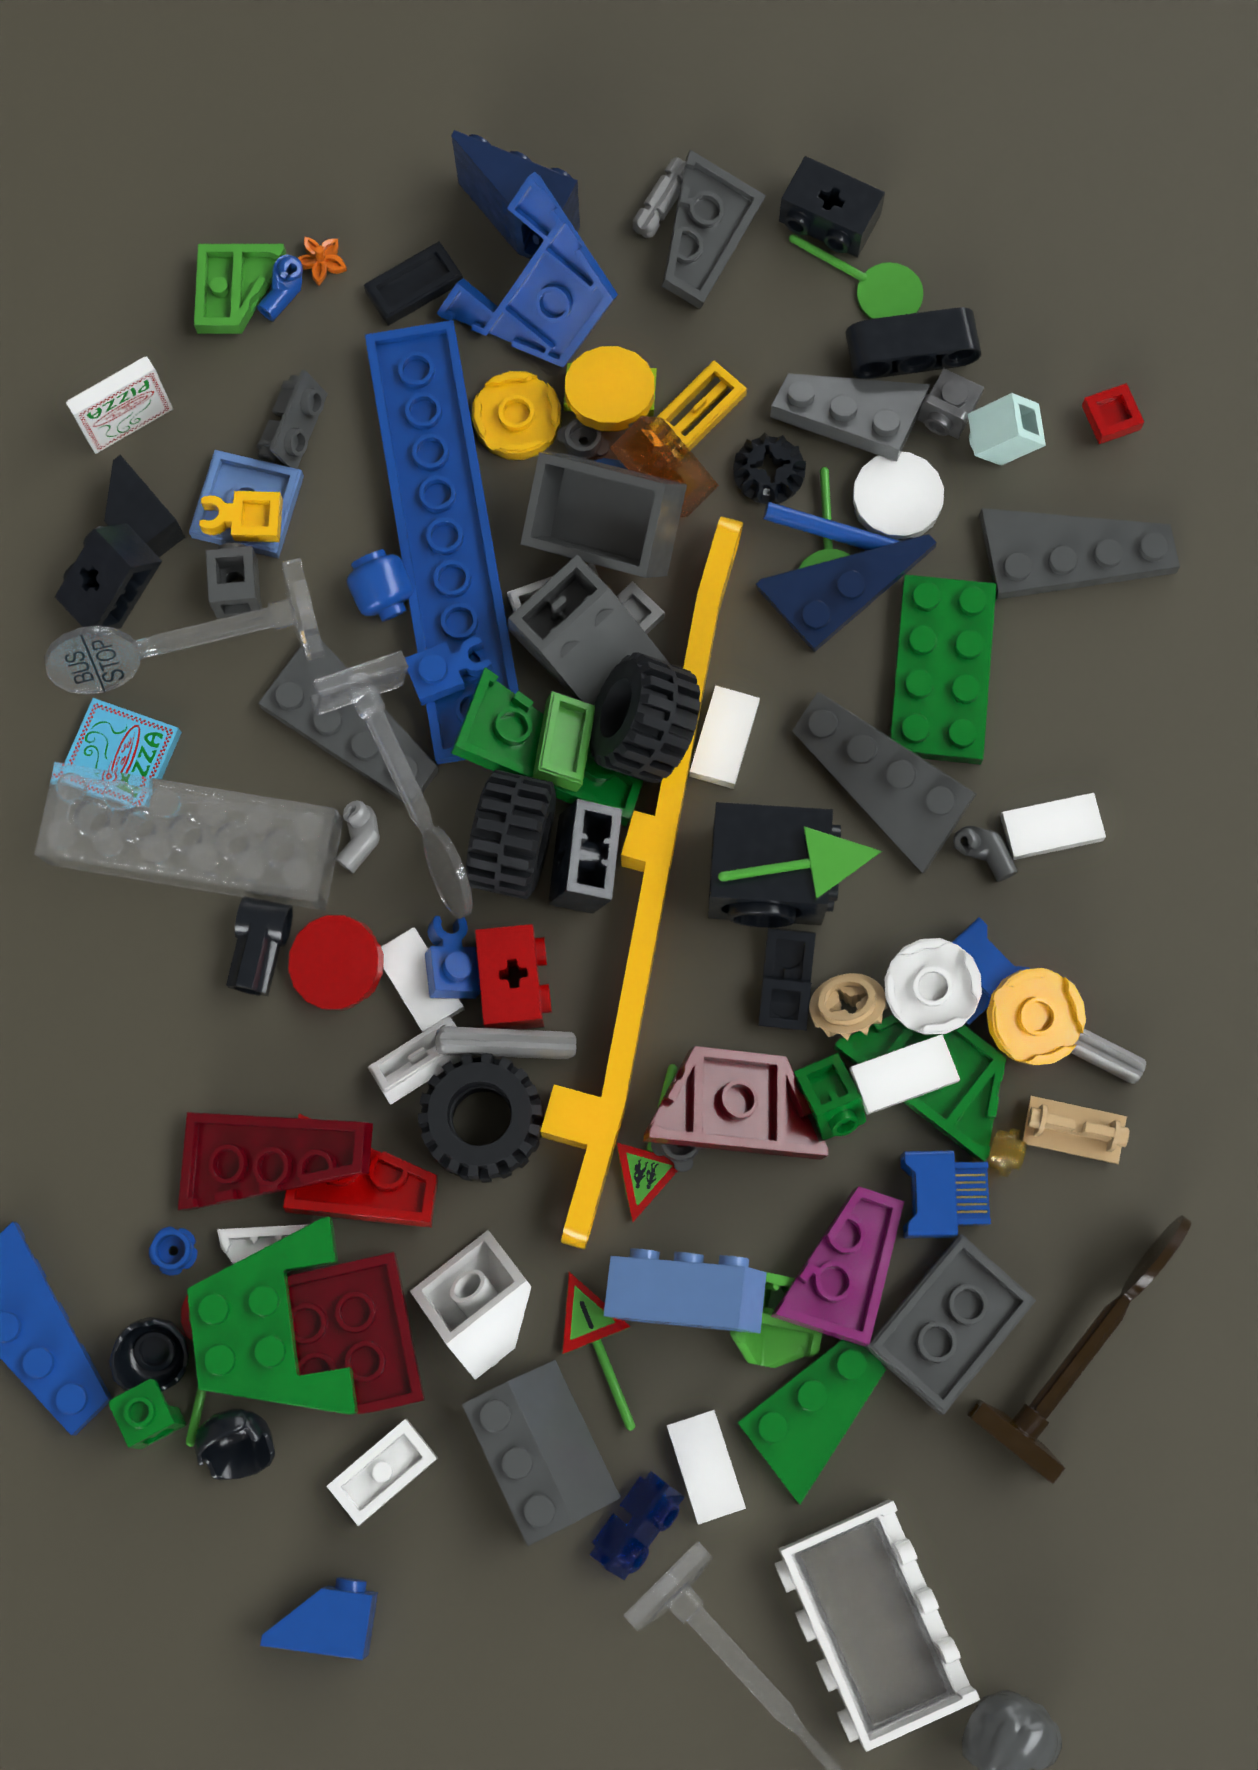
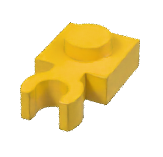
M234 491L233 503H225L221 498L212 495L201 498L204 510L219 512L218 516L213 520H199V526L203 533L218 535L227 528H231V536L234 541L280 542L283 498L280 492Z

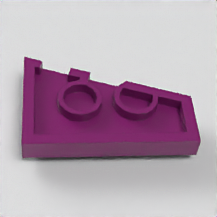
M860 1186L853 1189L773 1311L771 1317L860 1346L870 1345L905 1201Z

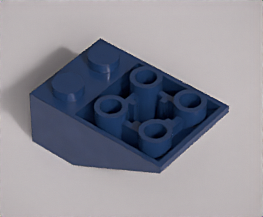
M453 131L451 137L459 185L517 254L531 259L543 242V238L507 209L527 177L533 172H536L542 178L578 232L580 228L578 180L573 179L562 169H549L534 163L520 152H507L495 147L479 135L470 134L468 136L459 131Z

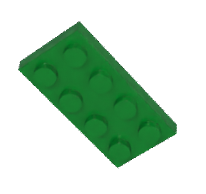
M904 575L889 737L923 759L981 765L984 759L997 583Z

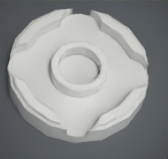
M901 452L897 461L880 455L875 456L862 467L854 482L853 504L858 521L869 532L892 539H912L922 536L934 526L943 507L944 486L938 472L927 460L910 452Z
M941 938L920 939L903 947L891 961L884 979L885 998L894 1017L908 1029L924 1035L947 1034L962 1027L975 1013L982 995L981 974L973 957L959 945Z

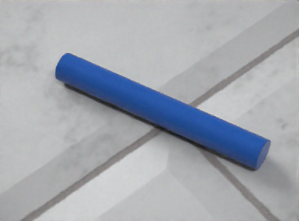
M772 502L767 503L763 515V520L864 550H871L899 542L896 539Z

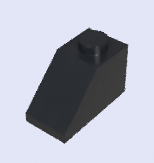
M121 455L113 459L104 521L107 526L127 523L151 550L160 557L183 540L185 535L175 517Z

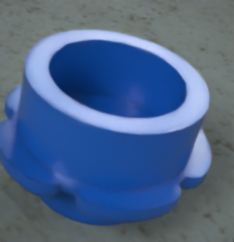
M166 1227L161 1229L155 1235L149 1247L151 1263L156 1266L158 1265L161 1273L169 1276L179 1275L182 1269L191 1268L198 1255L197 1249L194 1248L196 1243L194 1235L185 1228L175 1230L174 1227ZM172 1246L178 1248V1253L174 1256L169 1252Z

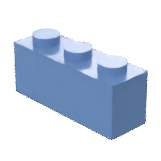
M636 1248L630 1249L629 1257L610 1256L603 1316L632 1322L761 1333L767 1272L749 1268L748 1258L719 1255L718 1264L703 1263L704 1255L674 1252L673 1261L659 1260L660 1252Z

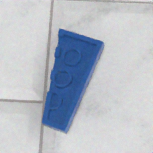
M12 1222L0 1233V1359L70 1435H77L109 1403L112 1397L83 1343H80L70 1325V1319L61 1302H58L48 1284L47 1276L38 1259L34 1258L27 1245L22 1229L18 1223Z

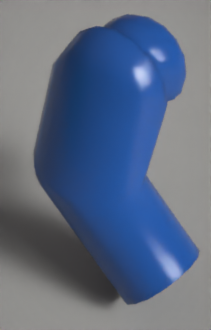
M286 254L277 258L272 268L271 290L257 305L259 312L270 321H274L301 291L303 266L301 261L295 256Z

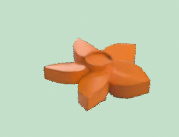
M309 237L304 238V249L307 254L298 257V259L302 263L303 270L312 268V277L318 286L326 278L327 271L333 274L347 271L344 261L337 255L339 249L338 239H327L320 246L315 240Z

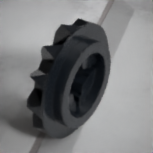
M764 432L759 438L752 441L747 439L744 446L736 453L733 464V476L740 491L749 499L762 504H767L768 502L777 504L790 499L799 491L805 478L806 461L803 460L799 446L792 445L786 440L784 435L771 437ZM766 454H769V458H772L774 465L782 466L776 468L773 483L770 482V476H767L766 470H758V467L763 466Z

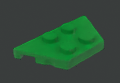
M890 1015L882 1019V1024L870 1026L867 1035L859 1031L850 1035L848 1041L842 1037L835 1043L833 1048L854 1065L938 1035H924L910 1030L895 1018L894 1015ZM963 1025L956 1030L943 1034L960 1081L903 1103L977 1161L985 1162L990 1153L991 1147L989 1145L993 1122L997 1114L999 1089L1003 1080L1007 1057Z

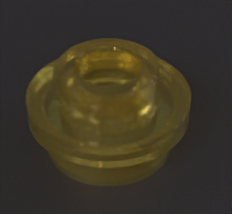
M1011 1128L1009 1132L998 1130L995 1135L989 1158V1167L999 1170L1000 1176L1009 1177L1012 1169L1020 1170L1023 1165L1027 1142L1020 1140V1130Z

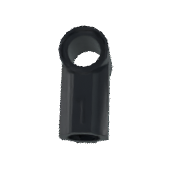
M246 896L242 898L235 921V937L237 942L226 983L228 988L256 996H269L280 947L286 945L293 920L292 905Z

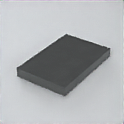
M959 1234L871 1338L870 1345L865 1346V1348L939 1415H944L1036 1300L963 1234Z

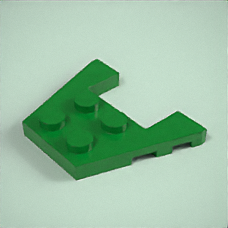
M331 1217L321 1218L187 1288L199 1390L348 1415L358 1414L351 1367L300 1375L287 1272L338 1263Z

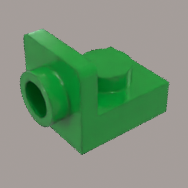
M838 1053L794 1071L796 1082L815 1117L822 1140L850 1134L858 1126L866 1122L862 1097Z
M148 1379L109 1401V1407L128 1448L143 1449L187 1425L179 1407L167 1404L157 1381L154 1379Z

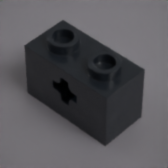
M805 156L781 198L779 222L785 224L789 230L796 234H807L825 242L835 252L848 253L858 258L881 216L885 192Z
M127 523L106 527L99 526L93 529L85 537L83 542L84 548L77 560L65 571L63 576L64 582L55 595V598L90 635L122 628L162 563V560Z
M577 799L559 815L548 905L593 914L612 900L622 809Z

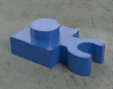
M481 637L467 639L463 642L459 651L451 653L447 642L403 658L421 706L465 689L461 676L469 674L474 677H480L485 667L490 671L492 670L490 659L477 663L469 659L473 652L483 649Z
M434 916L428 925L427 933L430 941L435 946H430L425 953L429 997L476 999L481 992L476 947L462 946V940L468 931L465 918L458 917L453 923V934L442 928L441 917Z

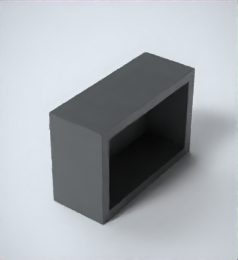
M539 452L521 544L570 558L578 555L585 562L644 578L667 576L687 484L564 453Z

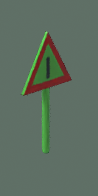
M569 1272L562 1355L592 1343L627 1430L632 1431L635 1428L634 1420L601 1339L628 1329L631 1326L624 1320L603 1316L605 1303Z

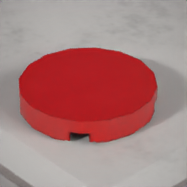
M325 915L309 922L296 935L289 951L288 971L295 990L306 1002L325 1010H348L375 992L383 975L384 954L380 943H377L376 937L372 934V930L366 924L349 916Z

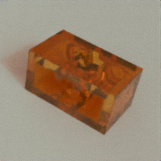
M640 416L610 447L628 470L687 484L680 517H688L719 486L663 418Z

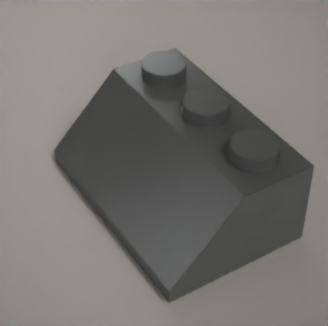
M556 1360L513 1378L462 1404L527 1546L564 1529L621 1498Z

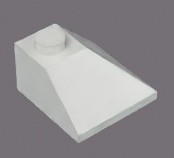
M487 1230L410 1290V1292L445 1344L476 1380L515 1349L531 1285L493 1235Z

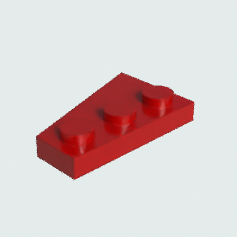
M300 1113L298 1114V1118L311 1119ZM371 1148L368 1174L286 1190L283 1208L286 1213L432 1228L438 1178L436 1174L385 1151L379 1152Z

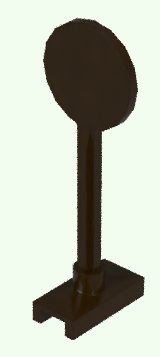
M1183 1215L1174 1220L1156 1239L1128 1277L1121 1294L1103 1308L1029 1406L1024 1404L1012 1419L1004 1412L979 1399L967 1414L973 1421L1052 1484L1059 1478L1065 1467L1037 1439L1049 1424L1046 1419L1123 1320L1129 1303L1152 1282L1178 1249L1191 1227V1221Z

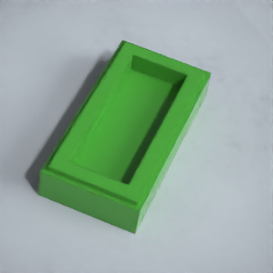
M553 691L546 699L532 778L553 782V785L574 792L580 789L583 785L595 705Z

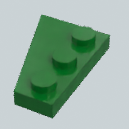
M841 1339L737 1422L799 1505L886 1371L882 1363L865 1346Z

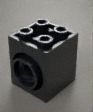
M716 802L712 837L708 918L725 919L736 924L761 928L785 927L792 924L822 925L825 913L833 912L834 901H837L839 883L816 899L811 868L730 881H720L718 874L723 871L809 858L804 826L841 838V825H832L833 809Z

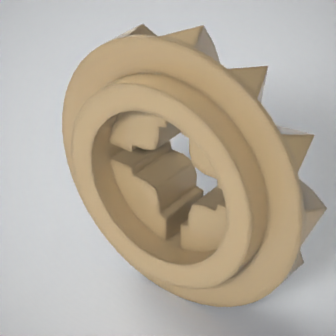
M856 973L838 975L825 981L815 990L809 1004L810 1015L815 1028H822L828 1038L835 1034H841L847 1041L851 1033L860 1031L867 1035L872 1024H882L883 1011L888 1008L883 987L875 979ZM843 999L846 1004L849 1003L850 1006L856 1007V1012L849 1014L845 1009L842 1010L840 1000Z

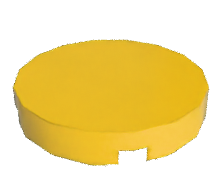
M601 346L584 352L572 362L565 376V401L568 407L576 414V419L583 425L598 431H621L629 428L630 423L638 419L640 422L648 415L654 402V375L648 363L636 352L619 346Z
M508 371L492 377L484 384L485 387L480 391L479 395H476L472 403V424L479 442L490 453L504 459L525 460L539 455V452L545 451L554 443L558 430L561 428V404L555 390L548 383L546 384L544 381L539 380L537 375L527 371Z
M1045 968L1018 970L1004 978L992 993L987 1009L989 1032L997 1047L1012 1060L1028 1065L1052 1064L1069 1055L1077 1044L1075 1043L1078 1041L1080 1033H1083L1086 1023L1084 1001L1076 986L1066 977H1062L1058 973Z

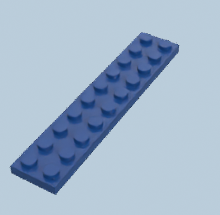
M454 320L365 334L401 557L413 585V594L408 599L417 653L447 642L451 653L459 651L461 645L467 639L481 637L483 649L473 652L469 659L476 663L490 659L492 664L491 671L499 676L497 681L516 694L519 690ZM469 674L461 676L465 689L426 704L437 765L466 760L451 754L479 677Z

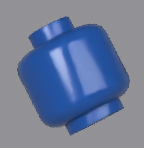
M381 549L351 563L353 571L347 576L346 582L362 615L375 616L379 614L382 622L407 611L404 603L413 594V585L399 556L394 554L387 555L385 550Z

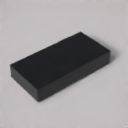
M440 241L367 282L364 284V289L386 324L390 326L452 290L455 284L463 278V275Z

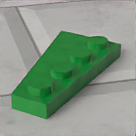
M485 667L477 682L451 754L492 771L500 770L532 778L544 714L532 706L534 701L520 691H517L516 694L497 681L499 676ZM589 747L583 785L580 789L574 792L554 785L556 798L570 804L580 799L622 809L621 825L625 827L631 820L643 780L597 765Z

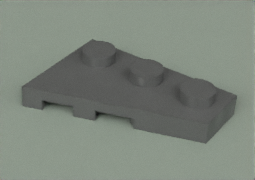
M788 373L771 405L770 417L897 461L917 421L922 403L926 395L929 394L930 384Z

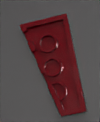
M187 1112L178 1210L189 1211L368 1174L373 1123Z

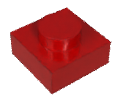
M1127 383L1084 398L1082 408L1099 444L1137 432L1144 425V420Z

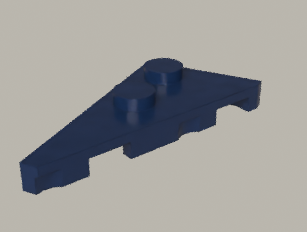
M929 534L763 578L756 583V589L815 653L934 550L937 542Z

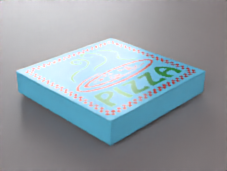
M92 698L56 782L67 789L146 816L182 732L178 727Z

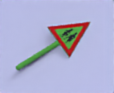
M675 1064L668 1066L658 1106L677 1073V1066ZM616 1142L632 1223L678 1172L674 1168L672 1161L665 1156H657L653 1153L651 1142H648L646 1150Z

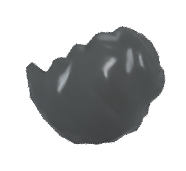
M1002 1690L996 1694L983 1697L976 1705L962 1736V1756L979 1770H1042L1049 1768L1056 1762L1062 1749L1060 1729L1053 1722L1043 1705L1034 1703L1029 1697L1021 1696L1009 1690Z

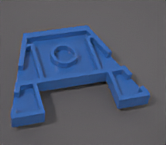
M533 172L527 177L507 209L543 238V242L499 306L495 305L462 278L455 284L437 311V314L446 320L455 319L472 326L471 330L485 336L492 334L512 343L511 346L564 368L571 361L618 294L542 178L536 172Z

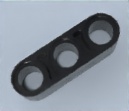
M965 307L868 319L852 324L845 331L853 376L858 379H875L941 370L943 368L962 367L974 363L981 357L974 313L970 308Z

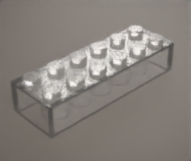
M54 762L34 855L52 866L239 897L246 896L326 911L344 819L337 809L333 807Z

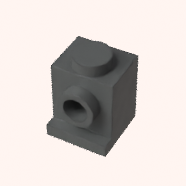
M225 543L220 545L218 549L205 550L209 604L217 619L263 614L258 558L253 547L245 546L241 543ZM235 578L244 579L243 582L230 583Z

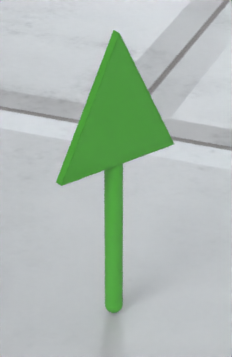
M804 826L809 858L723 871L718 874V879L720 881H730L811 868L815 897L817 899L882 851Z

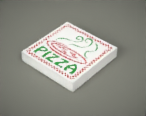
M147 356L66 402L95 454L173 410L158 374Z

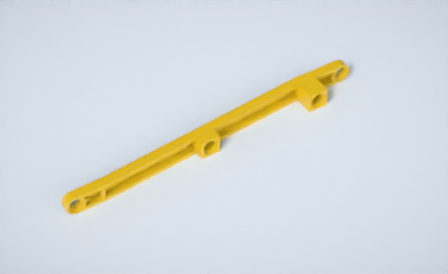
M722 516L717 524L698 589L683 669L691 671L697 678V685L700 687V710L718 615L743 528V522ZM698 722L692 741L683 759L674 768L673 772L661 781L655 816L634 810L622 849L621 866L644 872L602 1096L598 1097L554 1084L540 1130L542 1138L586 1150L561 1238V1243L584 1250L591 1233L626 1109Z

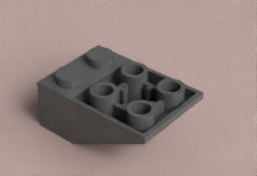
M578 555L573 557L508 618V630L562 687L574 699L595 705L601 688L611 671L625 656H631L633 652H639L669 663L612 590Z

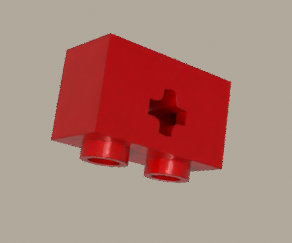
M533 924L475 930L484 1027L518 1030L544 1027L543 1013H552L549 984L540 985L538 966H547L545 938H535ZM519 968L520 975L523 977L519 980V987L510 988L508 980L505 979L510 977V969Z

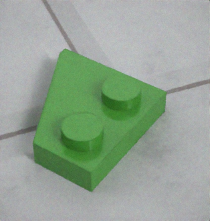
M198 244L194 327L197 334L243 333L256 311L257 305L261 302L272 283V268L275 261L280 256L286 255L284 244Z

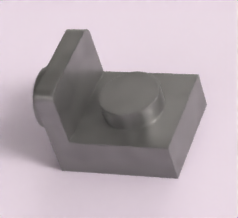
M943 368L932 391L926 395L922 403L918 420L925 423V426L930 431L938 435H950L959 439L969 420L968 413L974 411L982 396L984 387Z

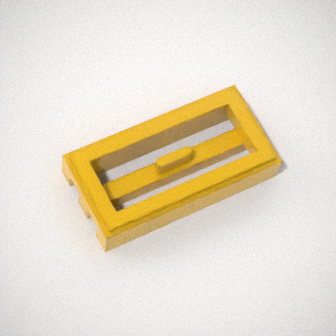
M713 360L653 420L652 427L658 433L662 431L666 435V440L671 444H677L679 451L686 456L746 396L747 388ZM715 377H718L721 381L675 426H672L670 422ZM729 388L732 389L686 436L683 435Z

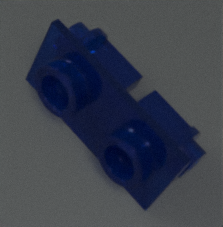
M652 1471L648 1473L645 1479L640 1476L620 1504L621 1507L633 1515L632 1519L627 1524L613 1513L592 1541L595 1547L590 1552V1555L604 1565L607 1571L625 1580L629 1573L636 1572L644 1564L649 1554L648 1547L658 1533L668 1529L676 1520L680 1511L679 1504L685 1497Z

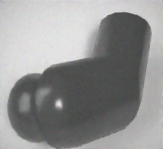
M965 826L956 832L953 839L956 850L965 856L987 861L997 882L1008 879L1018 873L998 833L976 826Z

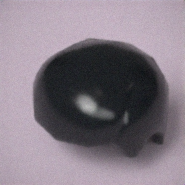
M146 1317L133 1322L118 1335L109 1363L114 1381L125 1392L148 1379L156 1380L163 1392L181 1380L189 1363L190 1352L185 1334L172 1321Z
M230 1409L212 1415L197 1430L194 1449L198 1465H204V1461L214 1479H241L255 1475L270 1466L275 1457L271 1430L267 1422L254 1412L244 1409Z

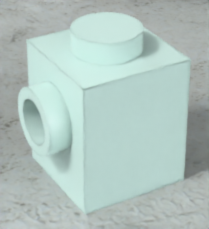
M1010 393L968 413L970 426L969 442L976 457L1002 466L1046 446L1039 403Z

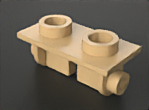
M1030 1096L1022 1144L1119 1164L1121 1148L1126 1147L1129 1138V1128L1125 1127L1127 1116Z

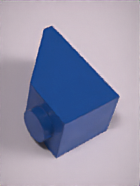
M337 1577L335 1586L327 1585L321 1588L262 1634L260 1646L363 1660L369 1655L378 1592L367 1591V1581Z

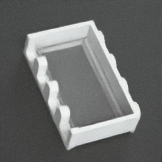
M889 1499L778 1548L783 1560L774 1563L786 1593L795 1589L801 1601L803 1609L795 1612L807 1642L817 1639L824 1659L817 1661L816 1664L828 1692L838 1689L845 1705V1709L837 1712L847 1738L850 1743L859 1739L866 1752L980 1700L976 1689L969 1684L959 1661L961 1656L954 1640L948 1635L937 1609H939L937 1600L932 1590L927 1587L916 1562V1559H918L910 1540L905 1537L895 1514L898 1511L894 1501Z

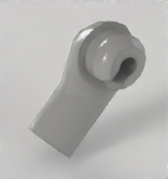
M358 800L350 802L344 808L343 818L347 821L350 842L335 858L341 866L352 874L375 849L380 839L375 812L370 806Z

